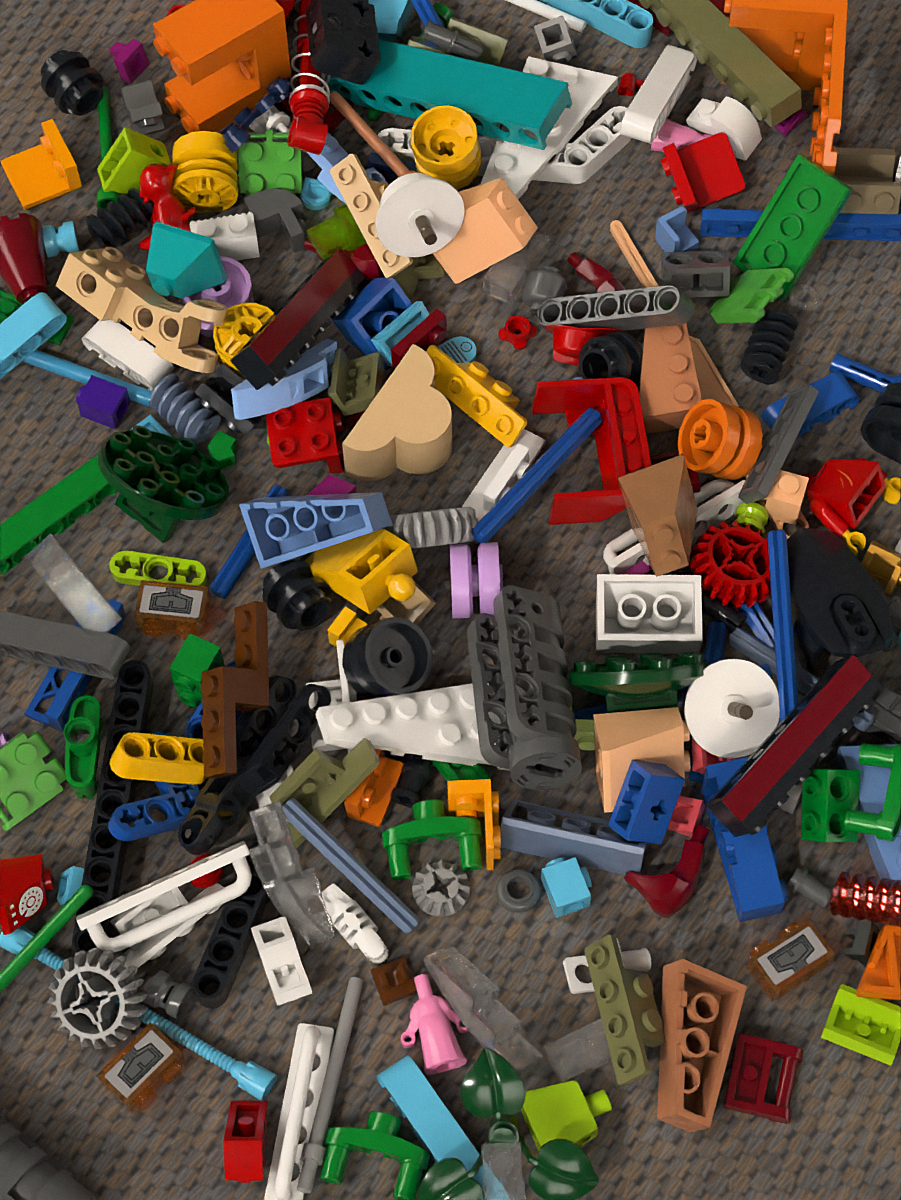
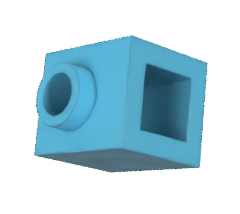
M564 857L557 858L548 862L546 867L542 868L541 881L556 918L590 907L591 894L588 888L592 887L591 879L586 867H579L576 857L568 860Z

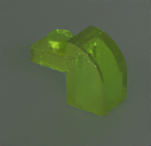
M347 204L334 208L333 217L307 230L308 239L323 260L339 248L342 250H356L357 247L367 243Z

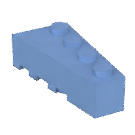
M382 492L264 497L239 504L261 569L393 525Z
M884 744L881 746L893 747L894 744ZM839 746L834 760L836 768L860 770L858 811L879 814L880 811H883L891 773L890 768L860 765V746ZM901 829L893 842L878 840L876 835L864 834L885 893H901Z

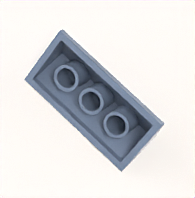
M511 799L501 822L500 848L549 859L564 857L568 860L576 857L578 864L581 866L626 875L628 871L640 874L647 843L639 842L637 845L625 842V838L608 825L610 820ZM517 806L535 809L528 811L527 820L514 818ZM553 814L571 818H564L561 828L555 827L556 816ZM589 822L603 824V826L598 827L597 835L590 834L591 824Z

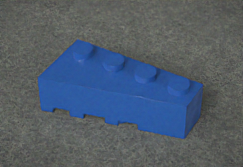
M748 757L706 766L701 788L705 806L744 764ZM706 807L739 922L781 913L785 901L788 900V893L784 880H779L776 869L778 867L777 855L774 847L770 845L767 823L758 833L752 836L746 834L734 837Z

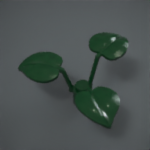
M486 1047L465 1074L461 1085V1099L465 1108L473 1115L480 1118L493 1116L489 1125V1139L485 1142L482 1152L468 1172L465 1165L457 1158H446L435 1163L427 1171L421 1182L418 1200H482V1186L473 1177L478 1173L493 1147L499 1150H509L515 1145L520 1147L528 1162L535 1166L529 1174V1186L538 1196L545 1200H575L581 1198L597 1186L599 1177L595 1173L584 1150L576 1143L567 1139L558 1138L550 1140L540 1148L538 1159L533 1156L525 1143V1138L519 1135L520 1124L518 1118L514 1115L522 1109L525 1102L524 1083L515 1068L504 1057Z

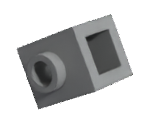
M563 15L534 26L546 61L565 64L571 60V57L577 56L569 27Z

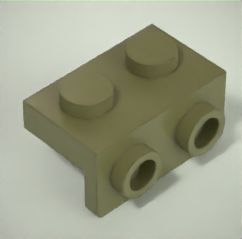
M342 348L335 350L334 363L331 364L332 380L331 386L328 388V394L332 404L337 405L344 416L366 411L381 390L385 360L380 352L349 360Z

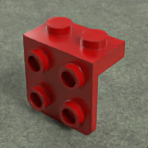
M723 132L677 149L674 143L662 148L665 157L660 159L667 177L673 175L676 186L671 188L678 206L684 204L688 213L743 192L746 188L729 139Z
M330 397L296 403L290 407L281 408L278 411L266 414L271 461L275 468L326 460L330 474L344 473L342 461H344L342 447L344 440L339 441L338 432L344 431L341 412L335 413Z

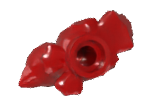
M161 164L146 166L139 178V196L144 198V204L150 200L154 202L152 224L154 225L157 221L190 231V221L188 219L195 214L197 209L191 207L186 210L174 195L173 179L178 166H164ZM152 232L149 237L139 243L140 249L149 250Z

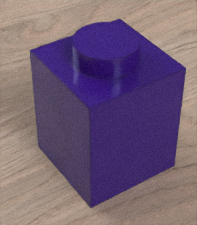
M91 375L86 385L80 387L76 396V403L82 417L113 429H117L131 404L127 388Z

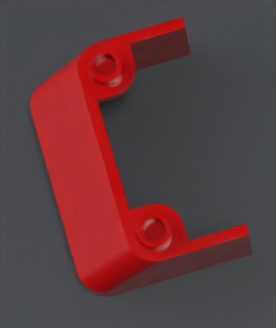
M624 377L537 382L532 415L565 413L567 426L570 427L588 408H592L601 413L600 417L602 419V422L591 434L595 436L603 489H594L586 492L555 493L548 518L549 525L601 522L625 510L626 505L618 478L652 466L637 385L632 380Z

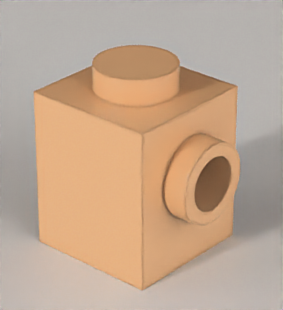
M783 470L779 471L767 497L763 499L767 500L765 508L768 510L769 518L796 525L809 481L808 477Z

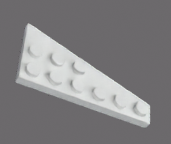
M528 56L523 72L568 82L572 106L570 109H564L545 140L547 144L545 150L497 139L481 184L503 178L519 200L528 189V184L533 178L544 171L546 163L553 155L557 156L582 127L584 119L590 112L596 110L601 105L603 97L609 91L612 92L618 84V77ZM502 125V131L510 132L505 125ZM523 129L527 136L537 139V136L532 131Z
M472 683L319 707L315 714L325 745L353 749L363 738L371 741L374 749L388 750L391 755L404 756L405 753L422 755V759L469 766L476 765L477 763L491 765L485 761L480 752ZM488 712L490 719L494 723L501 724L496 714ZM497 767L498 770L510 771L509 769Z

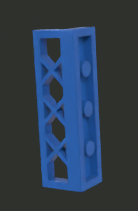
M89 599L74 626L89 629L86 622L94 610L101 613V616L93 630L116 635L126 618L123 604L109 599L105 606ZM51 667L27 708L25 716L63 732L65 725L69 721L73 702L83 696L93 676L69 671L61 687L57 689L54 679L57 673L64 669ZM52 684L54 690L47 692ZM55 696L45 715L37 712L43 700Z

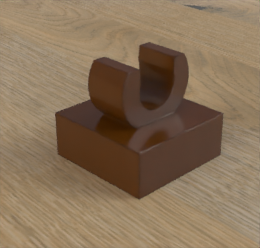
M405 957L370 969L383 1006L417 994V989Z

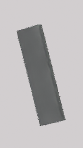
M812 385L789 393L759 453L757 461L739 493L738 498L744 503L749 504L767 497L819 393Z

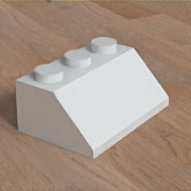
M597 574L596 653H700L703 641L701 575H660L656 577L655 575Z

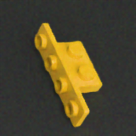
M430 345L426 352L434 364L435 388L506 447L514 446L527 425V420L515 411L520 400L512 394V388L502 381L493 379L488 374L489 370L481 363L476 361L457 363L436 345Z

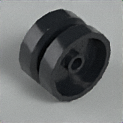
M890 383L882 389L876 399L874 408L868 412L863 420L860 430L863 439L874 451L901 464V383Z
M393 617L359 628L348 638L343 649L342 666L346 679L353 689L367 699L401 695L417 690L426 682L431 672L433 652L429 639L418 625L408 619Z

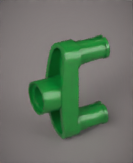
M89 695L81 696L73 702L69 721L63 730L66 741L65 775L69 786L80 799H84V795H86L87 799H91L98 790L95 781L100 754L101 730L103 728L102 709L98 700ZM81 734L90 735L84 742L74 741Z
M862 743L859 750L860 765L890 768L891 773L883 811H880L879 814L848 809L844 828L847 832L876 835L878 840L893 842L901 829V745L894 744L893 747Z
M426 800L413 804L414 821L394 826L382 833L383 849L387 850L390 875L393 881L410 879L412 877L408 847L412 844L424 843L429 838H438V841L448 839L458 841L462 871L481 870L483 868L479 840L482 837L481 822L468 817H446L442 800Z
M370 1111L365 1129L351 1127L328 1129L325 1145L328 1147L320 1180L341 1185L349 1152L356 1150L371 1154L372 1151L384 1153L385 1158L397 1160L401 1165L393 1198L397 1200H415L422 1172L427 1170L430 1153L398 1137L402 1123L400 1118L382 1112Z

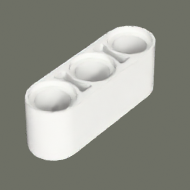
M99 320L82 337L83 344L89 351L93 349L99 353L98 357L112 367L118 366L125 371L123 374L138 385L142 383L149 388L148 390L153 391L156 385L174 370L171 362L162 359L154 353L155 347L144 340H137L130 334L131 331L120 323H115L113 320Z

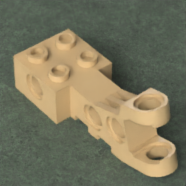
M115 248L86 249L85 251L69 253L56 287L100 321L113 320L115 323H120L121 320L132 328L130 334L139 341L144 340V338L156 346L154 353L162 359L196 372H215L218 354L213 350L198 345L202 320L214 322L213 326L224 325L227 311L225 305L208 298L188 301L185 306L168 301L152 288L148 276L145 275V270L128 262L122 257L123 254Z

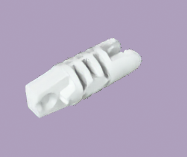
M334 883L317 896L327 912L330 922L353 949L359 948L367 958H370L369 961H372L373 964L382 965L385 960H388L389 951L376 933L378 927L355 900L350 898Z

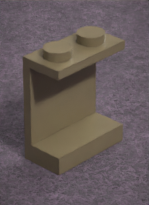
M835 148L837 160L834 176L854 189L839 213L898 214L901 183L893 182L895 150Z

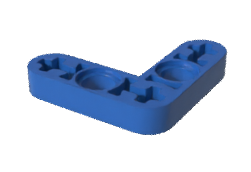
M161 731L151 733L156 735L170 736L169 734ZM154 781L161 795L117 807L108 822L110 833L118 840L132 841L179 829L200 793L198 786ZM149 810H160L165 815L166 820L161 822L154 820L150 816ZM130 822H134L131 827L127 824Z

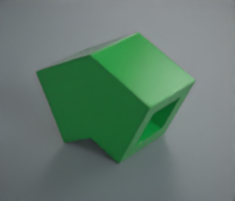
M218 430L208 445L210 457L220 463V470L236 464L234 455L238 448L236 439Z

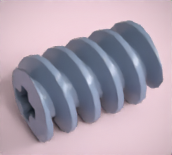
M169 374L154 388L150 396V406L159 413L161 418L167 420L171 427L176 428L179 435L190 439L197 445L217 430L221 420L220 415L213 416L214 412L204 407L199 401L200 398H196L195 391L187 390V384L183 381L179 382L177 374Z

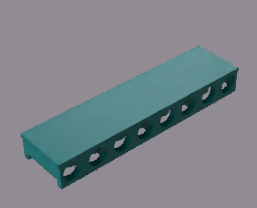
M378 39L381 61L365 84L359 85L333 76L330 77L328 83L331 92L337 91L343 98L349 99L356 105L417 119L423 113V111L415 106L414 102L423 105L427 110L436 106L449 105L457 107L471 117L477 118L482 123V125H476L479 135L540 150H545L547 146L545 140L564 109H570L572 106L568 82ZM341 86L347 88L350 94L342 92L340 90ZM362 90L370 92L376 100L366 97ZM397 99L402 106L393 104V100ZM501 124L505 125L510 132L502 131L499 129V126ZM523 129L532 131L537 136V139L527 136Z

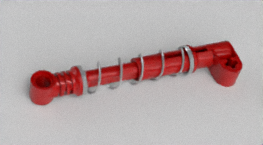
M297 0L295 9L299 16L294 21L293 26L298 34L293 40L292 45L298 55L292 59L291 65L299 74L294 75L290 81L293 91L290 93L289 106L293 113V120L288 134L287 145L288 147L320 155L328 132V125L324 124V115L327 113L330 103V91L327 84L331 76L328 75L325 82L322 79V73L317 71L311 64L306 20V8L311 0ZM298 57L301 58L300 71L294 65ZM300 76L299 86L295 88L293 85L294 79Z

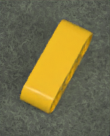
M136 732L123 735L110 758L111 770L119 777L126 779L191 785L201 784L206 780L204 778V765L202 762L203 739Z

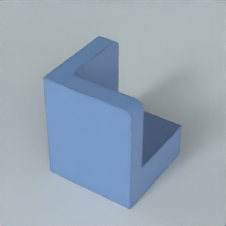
M683 206L657 219L655 240L665 252H690L699 248V240L685 224L687 210Z

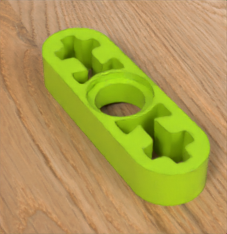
M120 551L113 555L109 563L112 577L122 584L197 591L203 590L207 584L205 567L195 560L133 551ZM129 561L132 568H128L126 573H121L118 566H124L125 562ZM141 563H144L142 568L143 576H140L138 569H141ZM156 566H163L168 569L167 575L159 580L151 578L149 573ZM174 568H177L179 574L176 575V581H173ZM191 571H196L199 578H194L192 583H188L185 576H189Z

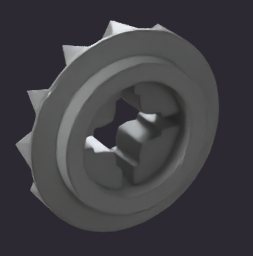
M441 859L439 862L427 863L423 869L416 872L412 891L414 900L420 909L432 916L445 917L455 914L464 907L469 898L470 885L467 874L456 863H447ZM434 876L438 880L440 879L442 883H451L447 886L448 899L440 891L431 892L435 888Z

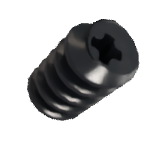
M130 188L128 196L124 194L118 196V203L110 201L107 204V209L103 207L97 209V216L90 214L86 217L88 230L101 248L106 247V241L113 247H116L117 241L115 236L117 234L123 240H127L128 236L125 230L127 228L135 234L138 233L136 225L138 221L144 227L148 226L146 216L150 215L152 217L154 206L151 201L146 204L143 203L144 198L139 196L140 191L138 189Z
M767 310L765 315L756 322L740 364L746 376L766 385L774 384L778 381V373L782 371V363L786 360V352L789 351L790 341L794 338L793 331L798 326L797 320L792 315L779 310Z

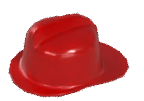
M556 324L545 326L546 331L553 334V360L574 366H579V354L587 341L614 331H621L613 328H578Z

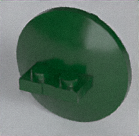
M136 425L133 429L112 433L104 440L98 454L99 468L108 483L119 492L115 505L132 519L140 522L147 531L162 543L169 541L173 537L180 519L203 520L211 518L223 509L228 498L229 487L223 473L219 469L220 463L216 459L207 457L197 450L196 444L190 439H176Z
M699 652L678 653V658L668 659V657H664L660 653L640 654V664L633 662L626 655L605 657V664L595 663L594 660L574 662V669L569 671V683L586 691L605 696L606 713L678 707L677 690L691 685L694 680L704 676L703 670L710 665V662L704 659V654H699Z

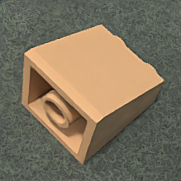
M503 178L459 191L465 210L461 228L446 246L433 253L455 284L523 249L538 229Z
M678 707L593 715L596 776L604 813L613 812L632 760L666 764L684 779L685 772H690L689 751H684V742L690 741V731L686 721L682 720Z

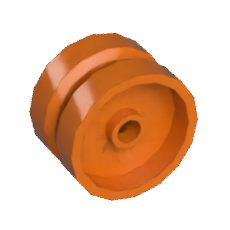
M714 399L701 400L691 407L683 419L678 436L679 455L684 456L687 468L693 471L711 474L725 480L740 479L751 470L761 451L763 437L761 423L755 413L734 405L730 406Z

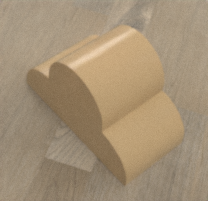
M412 344L342 443L345 475L358 481L372 482L389 476L396 468L410 474H428L438 470L448 461L452 452L451 406L447 398L435 389L434 364L431 357L422 348Z

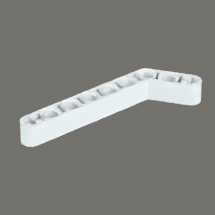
M617 106L608 110L573 143H567L557 156L553 155L546 163L544 171L540 175L537 174L533 180L580 184L587 181L632 139L620 134L622 121L628 108ZM387 128L378 134L381 140L400 160L415 163V156L411 147V130ZM478 135L482 157V166L478 176H484L497 139Z

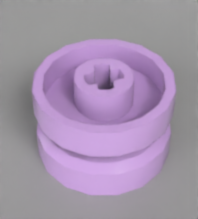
M220 256L228 277L225 283L183 298V304L185 306L188 301L206 298L225 305L227 309L240 303H254L250 274L238 261L230 257ZM202 320L200 334L213 338L214 322Z
M498 542L480 543L477 548L478 564L471 565V548L467 543L450 544L452 619L471 617L473 614V597H479L480 614L494 615V598L503 589L502 564H499Z

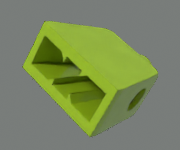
M124 127L97 168L103 190L105 192L114 191L128 194L130 188H136L140 191L139 178L146 166L150 164L172 165L166 146L156 139Z
M573 1080L525 1091V1102L521 1112L539 1151L546 1142L558 1138L570 1140L581 1147L597 1136L598 1127L594 1118L611 1111L612 1107L604 1089L584 1097L579 1083Z

